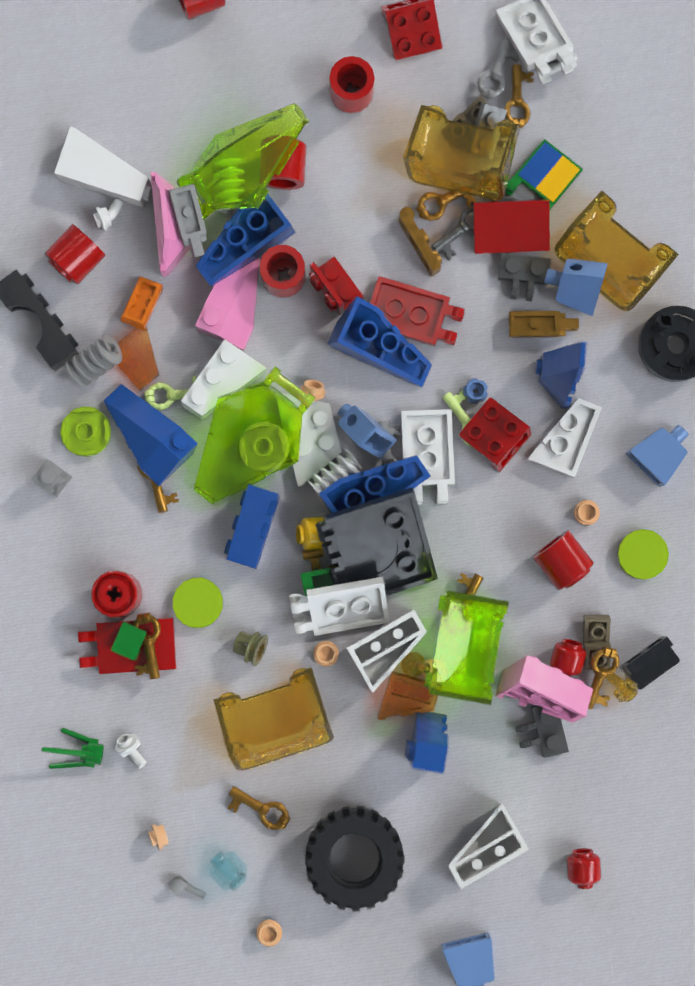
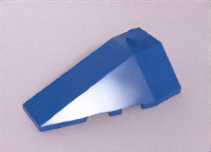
M261 186L241 201L230 221L226 222L223 231L211 243L205 255L196 264V267L208 284L213 286L263 256L269 248L280 245L296 232L264 187Z
M124 385L118 386L104 399L103 402L116 426L121 430L128 448L131 449L137 460L140 470L158 487L194 454L198 443L180 426Z

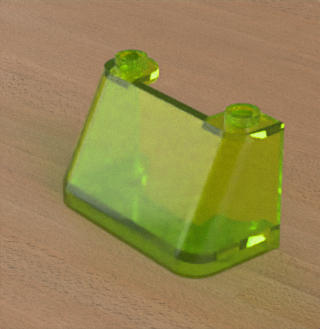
M448 590L445 596L440 595L438 610L442 611L432 671L426 672L424 687L429 688V694L491 705L493 692H491L492 686H490V683H494L493 676L501 629L504 625L501 619H504V614H507L509 601Z

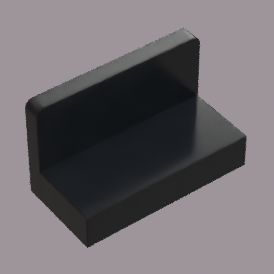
M661 636L621 665L638 689H643L680 662V659L671 648L673 644L667 636Z

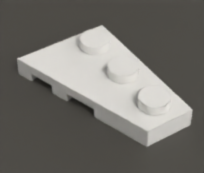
M578 398L526 460L574 478L602 407Z

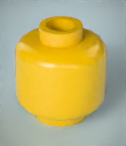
M324 517L303 518L300 524H297L296 540L305 550H322L324 542H320L315 525L318 522L324 521Z

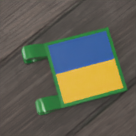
M544 139L517 173L508 181L504 192L512 196L522 183L541 199H549L551 210L583 169Z

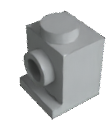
M46 459L31 480L57 497L71 480L72 476L52 461Z

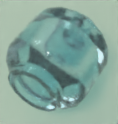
M221 851L210 861L212 867L209 874L223 890H236L248 877L246 875L248 867L233 851L225 854Z

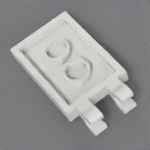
M518 0L496 10V18L527 71L535 69L542 85L551 81L549 74L552 71L547 64L548 62L558 59L561 70L565 75L574 71L571 65L574 63V59L570 54L573 52V44L546 0Z
M452 409L401 411L403 459L417 455L431 475V477L413 489L418 505L423 503L422 486H437V504H447V486L455 485Z
M383 577L306 590L307 596L301 594L289 596L292 614H295L293 619L297 634L313 630L314 636L390 623ZM310 610L311 616H307L301 612Z

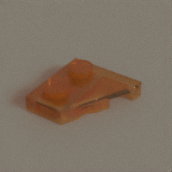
M147 326L145 330L134 328L117 343L123 357L122 362L118 366L140 391L159 376Z
M392 671L377 715L378 719L385 720L389 716H408L415 712L425 713L434 711L441 685L432 684L427 680Z

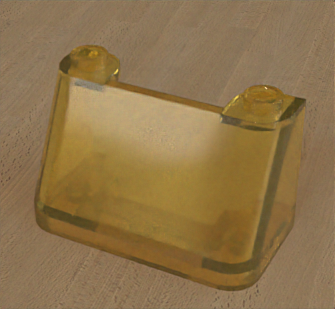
M421 105L403 156L408 177L413 182L425 186L490 200H502L512 166L519 134V125L510 120H502L495 123L494 129L459 123L447 120L446 114L439 106Z
M601 190L569 226L555 245L554 250L556 256L563 263H566L567 259L607 263L600 293L619 309L630 311L647 294L679 254L664 243H656L651 249L644 245L612 218L617 211V206L613 199Z
M312 667L295 670L289 678L290 684L244 699L233 692L224 693L219 698L213 699L228 756L237 770L252 769L322 746L334 739Z

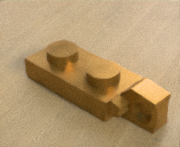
M509 311V338H559L560 336H566V331H578L579 318H565V313H560V311Z

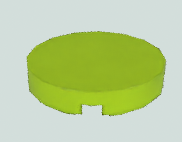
M86 406L73 409L62 421L60 429L62 442L67 449L77 456L83 457L98 455L110 442L112 433L110 422L106 416L99 410Z
M263 421L256 422L245 430L246 432L239 441V454L242 461L252 470L272 472L286 461L289 453V440L282 428L276 424Z
M640 529L632 531L618 545L617 558L619 565L632 578L641 580L654 578L663 572L668 563L669 551L667 544L659 534L652 530Z
M191 578L184 581L176 589L173 596V610L176 617L184 625L192 628H204L213 624L219 618L223 610V596L220 589L212 581L205 578Z

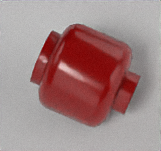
M563 639L562 642H558L554 646L550 666L560 669L563 674L569 677L579 675L583 669L586 651L582 648L580 642Z
M580 848L573 850V854L567 858L568 880L576 884L579 889L593 888V884L601 880L600 857L593 853L592 849Z

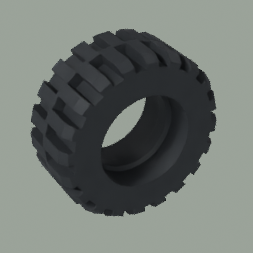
M347 806L342 807V810L336 812L334 810L316 824L315 829L309 836L305 853L308 880L311 881L317 895H322L326 903L329 905L333 903L337 905L338 909L352 908V911H360V908L367 907V909L374 908L377 902L383 903L386 901L390 892L394 893L398 887L397 883L403 875V863L405 862L403 846L399 835L391 825V822L373 809L370 811L362 806H357V808H349ZM348 834H361L371 839L376 845L379 853V862L375 872L370 877L362 881L351 882L340 878L334 872L330 863V853L333 845L341 837Z

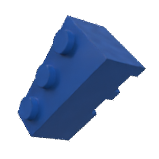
M248 484L247 491L243 492L240 500V505L242 506L240 515L235 516L232 529L235 530L232 540L228 539L225 546L224 554H227V560L257 569L280 499L278 493Z
M417 710L412 741L407 740L405 747V756L412 768L444 774L448 752V734L444 733V731H447V715Z

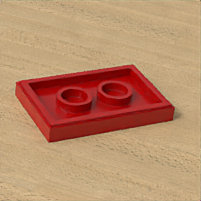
M549 199L473 202L475 254L550 251Z

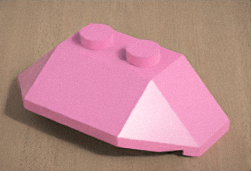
M151 172L159 268L161 275L166 277L187 254L190 247H184L183 241H181L168 190L175 187L156 172Z

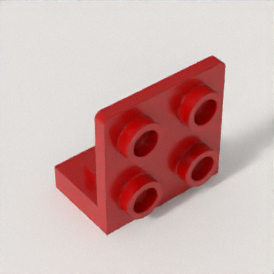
M404 0L381 6L382 16L387 20L395 60L442 49L434 0Z
M335 256L319 268L315 262L310 264L309 281L317 292L320 290L323 292L324 302L331 312L336 310L341 315L356 296L361 299L364 298Z
M489 398L459 433L460 438L490 460L491 466L499 473L532 435L530 426L493 398Z

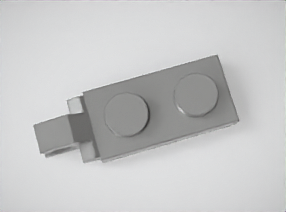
M194 184L168 190L184 247H190L193 258L205 255L202 242L207 241V232Z

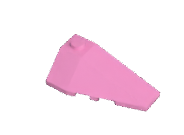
M260 257L214 285L195 325L198 332L222 342L227 340L238 349L244 351L254 328Z

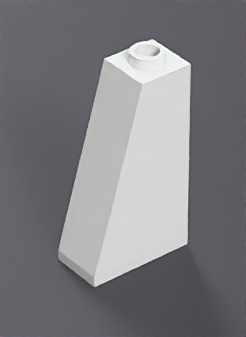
M70 127L54 172L57 179L61 182L144 207L145 201H149L152 196V187L148 177L77 129Z

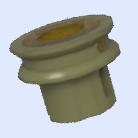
M240 631L234 641L233 652L244 656L245 663L251 662L253 666H257L266 651L268 636H261L259 632L251 635Z

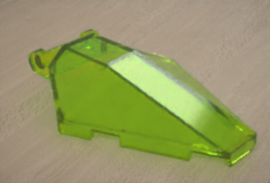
M293 103L216 134L188 175H182L177 179L178 187L195 185L199 194L206 201L204 204H201L198 198L203 220L219 209L259 208L269 192L266 188L274 174L279 176L299 144L297 137L305 124L309 123V120L300 106Z
M276 366L272 368L263 381L224 394L217 399L194 485V490L212 504L246 489L248 484L254 485L266 479V476L278 470H283L299 460L302 416L313 403L315 397L310 393L306 394L280 373L281 370ZM275 381L301 402L300 405L297 407L294 402L271 386V384ZM267 421L278 425L285 431L289 440V453L286 461L272 472L252 470L242 461L239 454V441L246 432L245 430L256 422Z

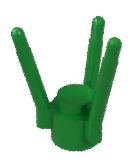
M62 728L61 732L86 742L88 745L83 744L82 750L54 747L41 748L42 752L80 756V760H85L50 764V769L85 766L94 768L95 765H101L104 745L98 744L99 739L89 738L66 728Z

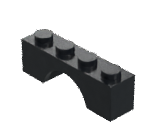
M16 269L0 281V299L11 312L26 310L38 315L42 324V336L36 348L48 365L56 372L65 365L66 361H71L73 356L79 355V352L76 350L79 344L70 333L65 335L62 331L63 322L56 313L51 315L46 309L49 303L41 293L36 295L32 290L35 284L26 273L21 275Z

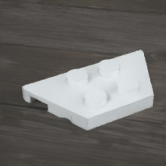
M278 392L275 395L284 431L289 440V452L298 488L307 483V480L309 481L312 478L313 474H318L322 467L325 468L330 461L335 460L336 456L342 454L330 404L320 401L312 402L302 397Z

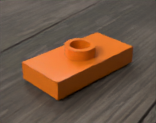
M140 276L121 316V322L145 330L162 293L163 284Z

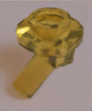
M410 652L401 660V669L409 677H418L422 673L427 674L431 667L429 664L424 663V657L417 652Z
M615 673L605 678L617 688L613 694L619 702H629L636 697L638 684L632 679L627 678L624 681Z

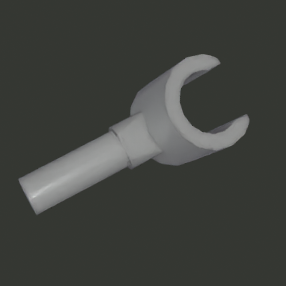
M176 876L169 883L170 890L176 895H179L183 889L202 899L206 895L205 892L188 884L182 876Z

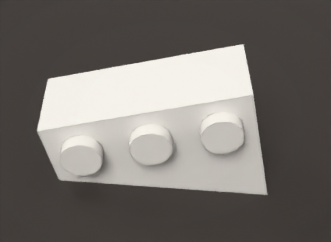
M224 340L181 400V406L203 420L234 395L263 376L267 368L227 340Z
M415 610L407 612L347 647L372 694L427 633Z
M502 803L448 865L461 889L529 850Z

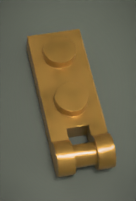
M404 207L399 214V224L432 277L440 272L442 259L436 250L432 251L429 247L428 242L430 240L424 229L419 230L414 222V210L410 207Z

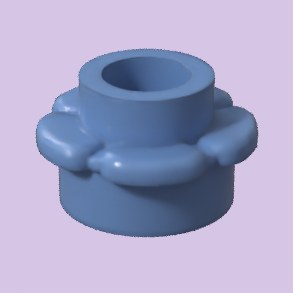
M471 379L464 386L463 393L469 402L478 403V401H484L487 398L488 387L482 380ZM477 389L478 393H474L473 390Z

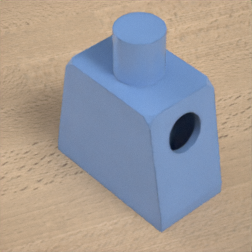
M567 259L563 272L548 268L544 283L558 287L555 298L557 302L593 316L608 264Z
M344 404L339 409L338 415L341 419L338 425L359 447L381 459L397 441L370 414L356 405L351 407L349 404Z
M677 425L670 433L662 427L627 451L626 455L650 479L661 487L667 484L688 452L681 443L689 434L680 425Z
M488 932L441 944L457 986H484V983L494 981L492 940Z

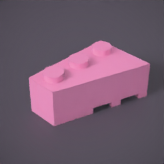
M527 655L502 671L495 697L503 699L504 695L519 699V705L526 707L527 703L542 707V713L573 723L586 716L593 689L586 686L583 681L563 674L560 669L549 667L542 663L540 659Z

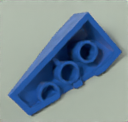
M358 296L353 299L336 322L327 345L352 358L418 387H423L432 366L426 357L402 336L400 330L385 318L384 313L378 307Z
M581 341L544 352L540 359L536 360L535 374H539L538 382L562 409H567L570 406L572 397L568 396L569 394H575L576 383H579L583 374L587 342Z
M414 455L339 478L318 494L331 514L411 487L414 489L431 477L418 456Z

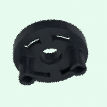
M686 306L666 307L653 314L643 325L638 339L639 355L645 367L656 377L669 382H684L695 377L694 309ZM678 336L684 341L685 347L682 353L675 354L669 350L667 346L669 337Z

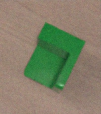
M328 568L301 573L305 596H307L306 590L333 585Z
M123 622L111 651L133 661L137 660L147 632L130 625L128 622Z

